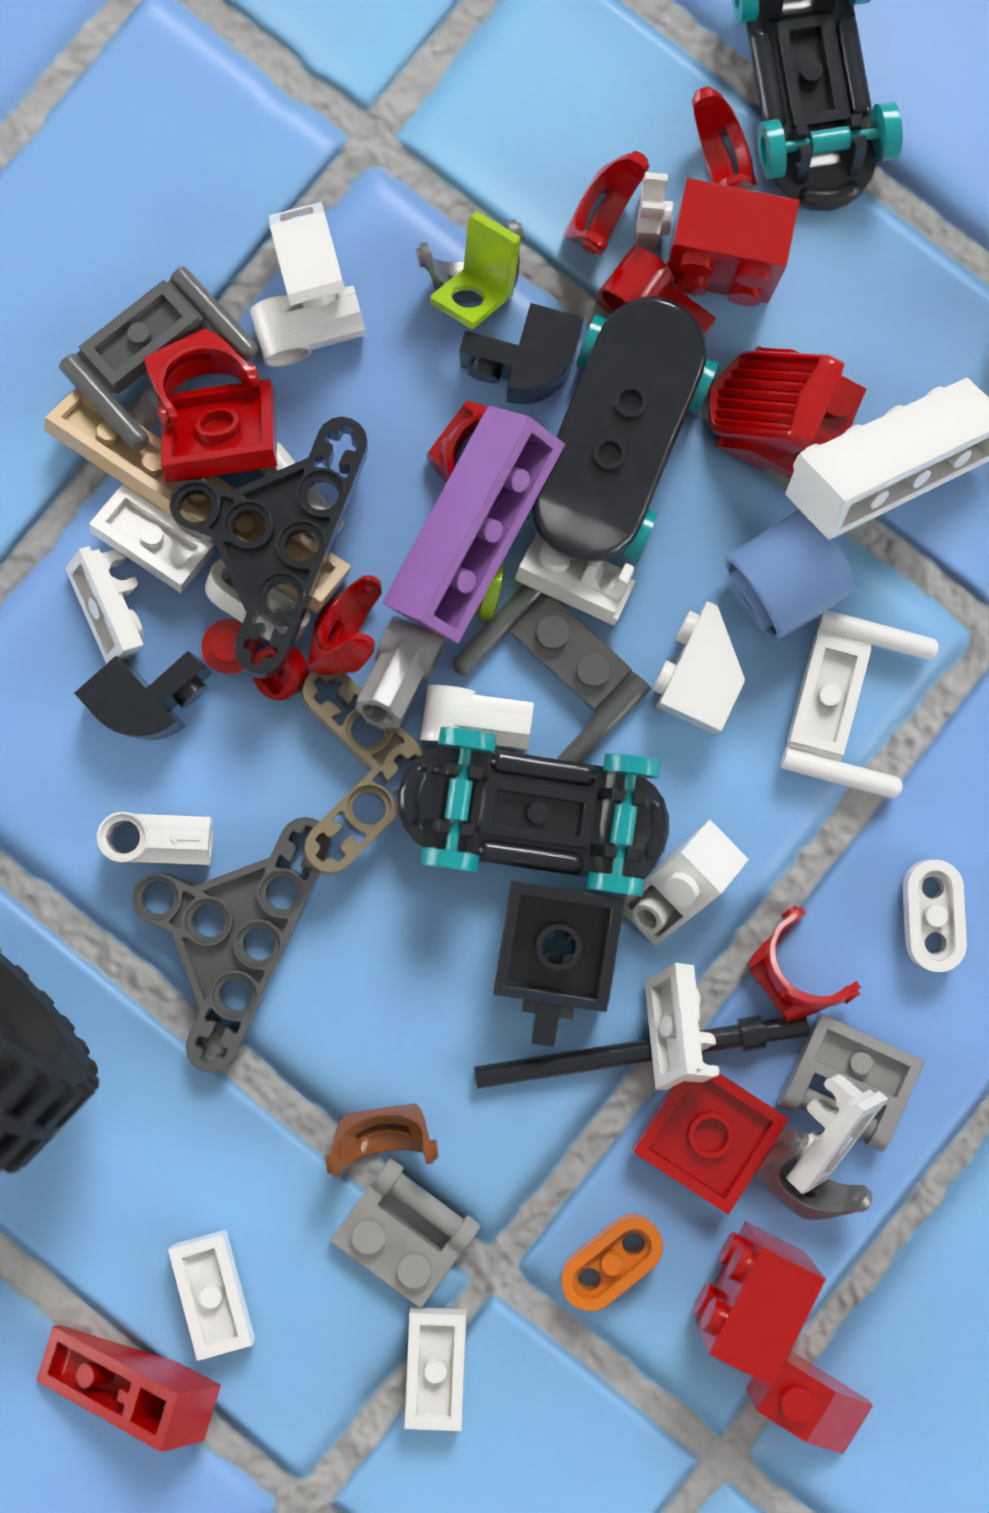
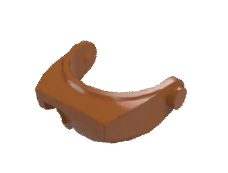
M415 1103L346 1113L336 1128L331 1154L326 1155L327 1173H332L333 1178L342 1177L343 1170L347 1165L360 1158L380 1152L396 1150L421 1152L425 1156L426 1165L433 1164L434 1160L439 1158L437 1140L429 1139L424 1115ZM392 1123H393V1124H399V1125H383V1126H379V1127L370 1128V1127H373V1126H376V1125H379V1124H392Z

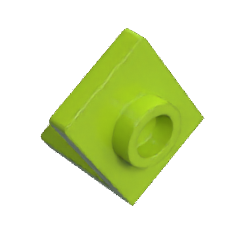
M478 211L472 214L468 220L464 267L430 296V304L468 328H476L513 296L521 241L520 236ZM460 291H472L479 294L484 302L477 307L468 308L455 303L452 296Z

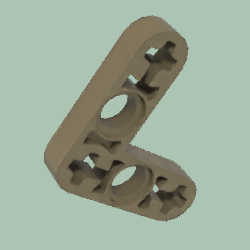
M312 671L306 678L301 698L304 708L369 771L311 830L305 840L303 854L310 869L318 874L330 876L339 874L346 869L399 815L398 804L395 803L389 791L373 782V780L379 776L382 783L386 785L398 770V766L394 762L396 759L406 763L411 758L413 760L417 759L426 751L401 726L399 729L393 727L382 729V739L374 746L367 747L357 743L352 737L351 728L355 721L364 717L354 709L348 714L343 725H338L334 719L340 716L341 710L329 700L325 701L322 705L317 703L315 698L318 689L315 684L319 682L325 687L331 683L338 685L339 690L336 698L346 709L349 707L351 700L357 702L362 689L346 673L319 675ZM399 786L393 792L396 796H398ZM366 794L377 797L383 804V818L376 824L371 825L358 821L352 809L356 798ZM338 815H341L348 828L356 834L363 836L364 839L358 844L351 834L338 850L343 857L342 860L337 862L334 858L330 857L322 862L316 856L320 849L316 839L321 836L327 841L331 840L343 827V825L334 821Z

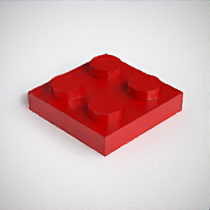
M271 378L258 380V385L251 389H248L243 383H235L171 393L168 400L176 411L179 424L170 427L169 424L164 425L162 423L161 469L166 483L194 479L200 480L205 477L243 471L253 472L263 468L278 466L276 404Z
M719 1072L718 1076L703 1083L683 1081L671 1087L631 1149L633 1153L729 1215L788 1123L789 1118Z

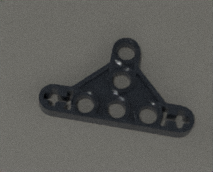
M341 416L332 418L324 423L316 436L308 458L232 491L206 481L194 479L183 482L171 494L169 507L174 521L185 533L216 545L244 606L246 615L236 638L234 650L236 659L243 670L253 677L263 679L273 677L287 663L366 461L368 452L366 433L360 423L352 418ZM343 434L351 436L352 446L356 448L355 451L345 450L339 462V471L342 474H348L346 478L330 469L334 459V449L329 441L330 439L339 441ZM319 463H322L326 468L317 466ZM316 483H330L337 489L339 496L334 506L325 510L315 509L310 506L306 500L307 492ZM191 495H204L212 501V512L203 521L191 522L183 518L181 514L183 502ZM245 514L260 516L266 524L265 532L256 541L246 542L240 540L233 531L234 524L238 518ZM300 533L312 535L319 543L315 556L303 562L292 559L286 552L287 543L290 538ZM281 584L293 587L299 596L294 609L283 614L273 612L266 605V597L270 589ZM262 616L271 624L288 627V629L283 634L274 628L270 638V646L277 654L274 659L264 657L260 665L253 664L254 657L247 650V647L250 643L259 645L266 631L264 623H256L257 618Z

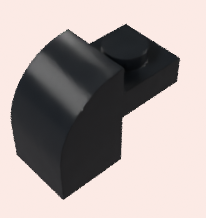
M530 303L519 345L465 331L459 350L460 368L467 369V374L470 377L482 382L496 384L499 383L500 378L508 380V403L529 404L543 400L555 393L564 384L571 372L582 334L584 317Z
M187 651L149 685L128 661L116 655L74 694L107 728L137 739L157 740L169 737L186 727L172 709L178 704L181 708H185L198 699L207 689V685L203 681L212 672L197 656Z

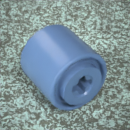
M799 509L728 554L725 558L729 573L727 580L739 604L756 627L761 631H766L774 639L778 640L784 639L854 594L857 589L854 574L834 538L828 540Z

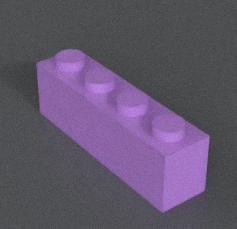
M488 405L382 604L418 626L459 644L566 444L530 416Z

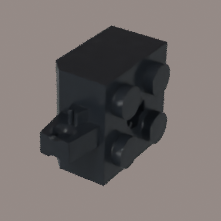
M514 880L510 881L493 994L523 999L522 1011L535 1013L531 1043L554 1047L559 1017L572 1019L574 1007L607 1012L625 899ZM555 930L568 932L564 936L567 941L573 939L572 951H563L560 955V960L548 958L551 954L549 949L542 951L543 940L552 939L555 935Z

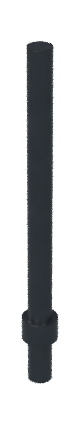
M760 1015L738 1018L736 1025L699 1030L700 1032L712 1033L716 1040L715 1045L703 1050L702 1053L741 1047L743 1052L766 1049V1043L809 1036L807 1017L786 1022L783 1017L762 1020ZM649 1038L474 1066L477 1088L652 1061L651 1041Z

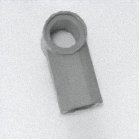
M393 616L375 657L377 662L371 674H369L356 702L355 710L365 718L367 723L383 730L392 727L399 729L421 682L427 683L446 638L397 616Z

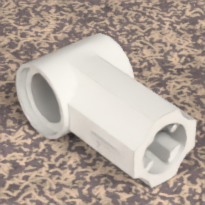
M354 286L345 287L344 292L335 294L336 300L318 308L306 309L302 303L290 306L288 295L271 297L254 304L250 308V314L264 364L269 367L291 365L306 359L311 355V350L366 336Z
M427 685L420 740L438 744L440 727H454L497 735L495 748L527 751L534 703L476 695V691L466 688Z
M116 812L106 817L99 825L97 843L101 852L106 857L117 862L210 866L214 837L213 817ZM132 822L140 832V841L135 850L123 854L115 847L113 836L120 825Z

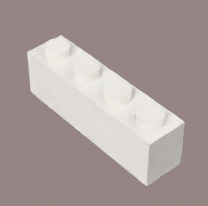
M966 377L945 388L942 386L936 387L925 397L904 407L902 405L895 406L884 416L863 426L861 424L854 425L841 436L822 445L813 444L803 450L793 464L794 472L785 495L828 540H831L988 462L989 397Z

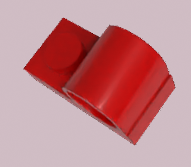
M634 245L596 295L595 303L610 314L621 305L636 298L657 296L674 300L687 308L701 326L704 337L716 320L714 315L679 289L674 288L672 285L673 274L669 267L657 255L641 246Z

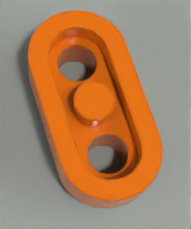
M637 1213L624 1214L616 1218L571 1254L565 1261L561 1271L562 1289L567 1300L580 1310H600L650 1272L660 1261L663 1252L662 1238L656 1225L644 1215ZM630 1233L640 1234L643 1237L642 1245L636 1250L626 1249L622 1245L626 1235ZM592 1268L599 1273L596 1283L584 1285L579 1281V1274L584 1269Z

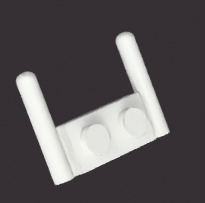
M827 610L818 619L816 636L813 638L780 768L884 797L896 798L903 789L900 778L841 762L870 658L871 645L931 660L937 655L939 644L934 638Z

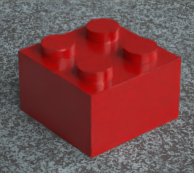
M687 178L675 219L666 263L673 274L672 284L674 288L688 295H703L706 291L728 295L729 301L742 306H756L760 302L768 304L787 267L800 200Z
M745 1221L739 1234L733 1231L727 1237L719 1255V1263L723 1266L714 1284L712 1285L707 1282L701 1289L694 1305L693 1314L697 1316L695 1322L709 1355L774 1387L826 1278L805 1251Z

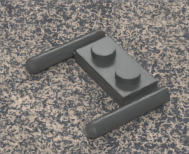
M182 266L173 272L167 283L165 280L161 281L78 347L80 350L78 353L66 356L60 362L59 369L133 451H140L148 445L149 436L112 394L116 392L118 395L147 372L144 361L145 356L196 333L202 328L201 323L205 320L246 362L255 360L259 355L260 348L187 267Z
M523 585L452 662L456 673L461 676H468L510 632L523 647L592 711L598 714L557 758L583 763L651 690L646 681L635 674L619 656L557 599L527 585Z

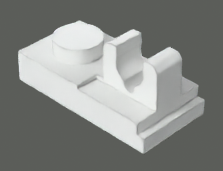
M538 531L514 579L613 626L616 625L635 583V580L631 579L634 572L632 565L625 563L623 568H620L605 560L581 562L566 558L552 550L540 537Z
M90 546L80 548L65 570L106 664L116 655L129 661L144 645L142 641L143 630L137 614L132 609H128L123 597L130 595L137 587L138 582L136 577L118 580L110 575V568L121 565L126 556L117 550L101 553L100 549L91 551Z
M674 963L644 981L655 1090H667L683 1081L703 1083L719 1075V1066L707 1065L702 1059V1051L715 1045L716 1040L712 1033L699 1031L700 994L696 987L694 965Z
M840 1074L827 1079L823 1085L833 1093L838 1107L831 1106L821 1096L808 1104V1112L826 1129L821 1135L816 1130L808 1135L809 1143L806 1149L795 1157L798 1162L786 1179L802 1194L828 1180L888 1100L880 1091L874 1093L870 1089L862 1093Z

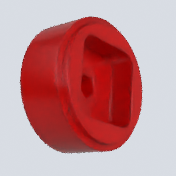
M271 646L265 647L255 655L253 664L260 665L264 657L274 659L277 653L272 650ZM293 646L287 663L279 673L264 679L253 677L257 688L266 697L277 701L285 700L303 690L304 682L309 675L308 665L302 653Z

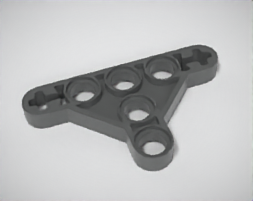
M308 817L294 819L281 832L269 858L201 884L194 885L172 874L154 873L141 878L133 888L132 905L137 915L145 921L172 933L200 1010L188 1035L186 1052L192 1065L201 1071L216 1072L230 1065L237 1057L320 876V874L311 869L306 879L296 870L281 868L278 865L282 856L289 862H293L299 847L292 841L294 833H305L309 826L314 828L320 822L317 819ZM320 836L316 839L317 842L321 843L316 856L324 862L330 854L332 839L327 841ZM303 858L300 867H309L305 858ZM282 876L292 879L296 883L299 892L295 904L287 909L277 908L268 898L269 885L274 879ZM158 881L169 885L174 893L173 905L163 914L152 912L145 904L144 898L147 888ZM207 904L218 907L224 914L225 919L221 932L212 937L201 934L197 930L194 920L199 908ZM257 927L267 929L275 939L273 953L270 957L262 960L250 956L245 949L244 943L249 931ZM230 979H241L248 983L251 988L252 998L247 1008L233 1010L223 1002L222 988ZM213 1009L222 1018L240 1021L241 1025L238 1031L231 1024L226 1027L220 1044L228 1048L226 1055L218 1053L210 1060L204 1056L206 1047L199 1043L200 1037L208 1038L217 1029L220 1020L209 1017Z

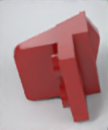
M758 346L754 351L741 353L709 387V424L714 434L719 436L714 447L760 470L771 468L791 478L794 472L793 464L803 450L813 444L822 445L841 436L852 426L867 389L842 376L845 363L832 355L799 353L793 349L762 348Z

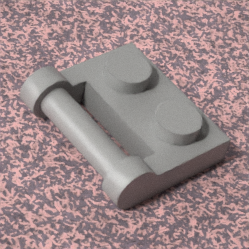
M818 1012L794 1067L781 1088L777 1103L793 1112L798 1108L808 1112V1104L821 1096L831 1106L838 1107L836 1100L808 1088L814 1073L827 1079L837 1074L843 1075L862 1093L869 1089L874 1093L880 1091L888 1100L861 1134V1137L864 1138L865 1145L882 1152L888 1146L925 1061Z
M390 1157L333 1234L330 1242L421 1309L459 1255L473 1240L481 1224L467 1214L463 1218L401 1173L404 1167ZM389 1191L447 1234L449 1237L443 1246L437 1245L382 1204L380 1200Z

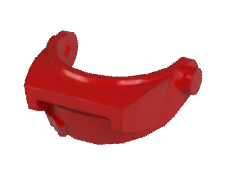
M703 87L697 90L691 102L700 143L712 182L741 189L758 185L749 146L734 110L717 90L711 87ZM728 135L738 160L739 174H735L733 161L722 136Z
M633 151L603 166L596 173L590 186L581 198L563 236L580 245L588 253L601 256L608 246L607 241L625 207L643 180L645 172L649 170L650 166L647 157L638 151ZM602 193L607 194L594 211L587 231H584L587 217L594 203Z
M205 328L144 357L147 372L160 405L156 409L161 422L164 425L169 424L170 427L179 424V419L168 397L184 381L204 374H228L236 377L248 389H251L258 385V380L260 379L254 364H247L225 340Z
M466 400L426 454L434 470L446 483L455 468L456 456L462 444L474 433L487 406Z
M371 575L360 577L324 607L317 616L314 623L307 666L319 675L355 673L374 654L375 642L373 638L359 633L368 613L382 594V584L378 578Z
M796 905L781 915L784 921L780 923L773 934L755 951L746 963L747 968L786 1022L811 1016L843 1002L847 1005L861 995L859 990L862 988L858 981H855L833 995L816 996L796 989L784 977L776 959V949L783 933L807 914L803 907L797 908Z

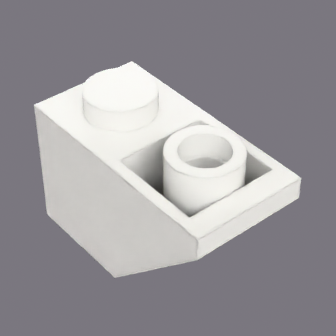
M322 202L269 215L270 230L290 306L302 303L304 308L312 309L334 302L336 300L335 294L344 292L345 287Z
M707 601L700 609L699 614L688 611L675 641L684 644L675 664L667 660L665 661L652 691L661 694L655 708L716 735L722 731L745 682V678L717 605Z
M709 819L676 847L644 879L643 896L627 895L624 898L623 914L654 946H657L721 895L749 859Z

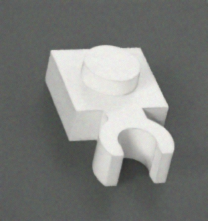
M645 172L638 199L634 245L646 248L655 254L659 236H669L673 201H664L668 174Z

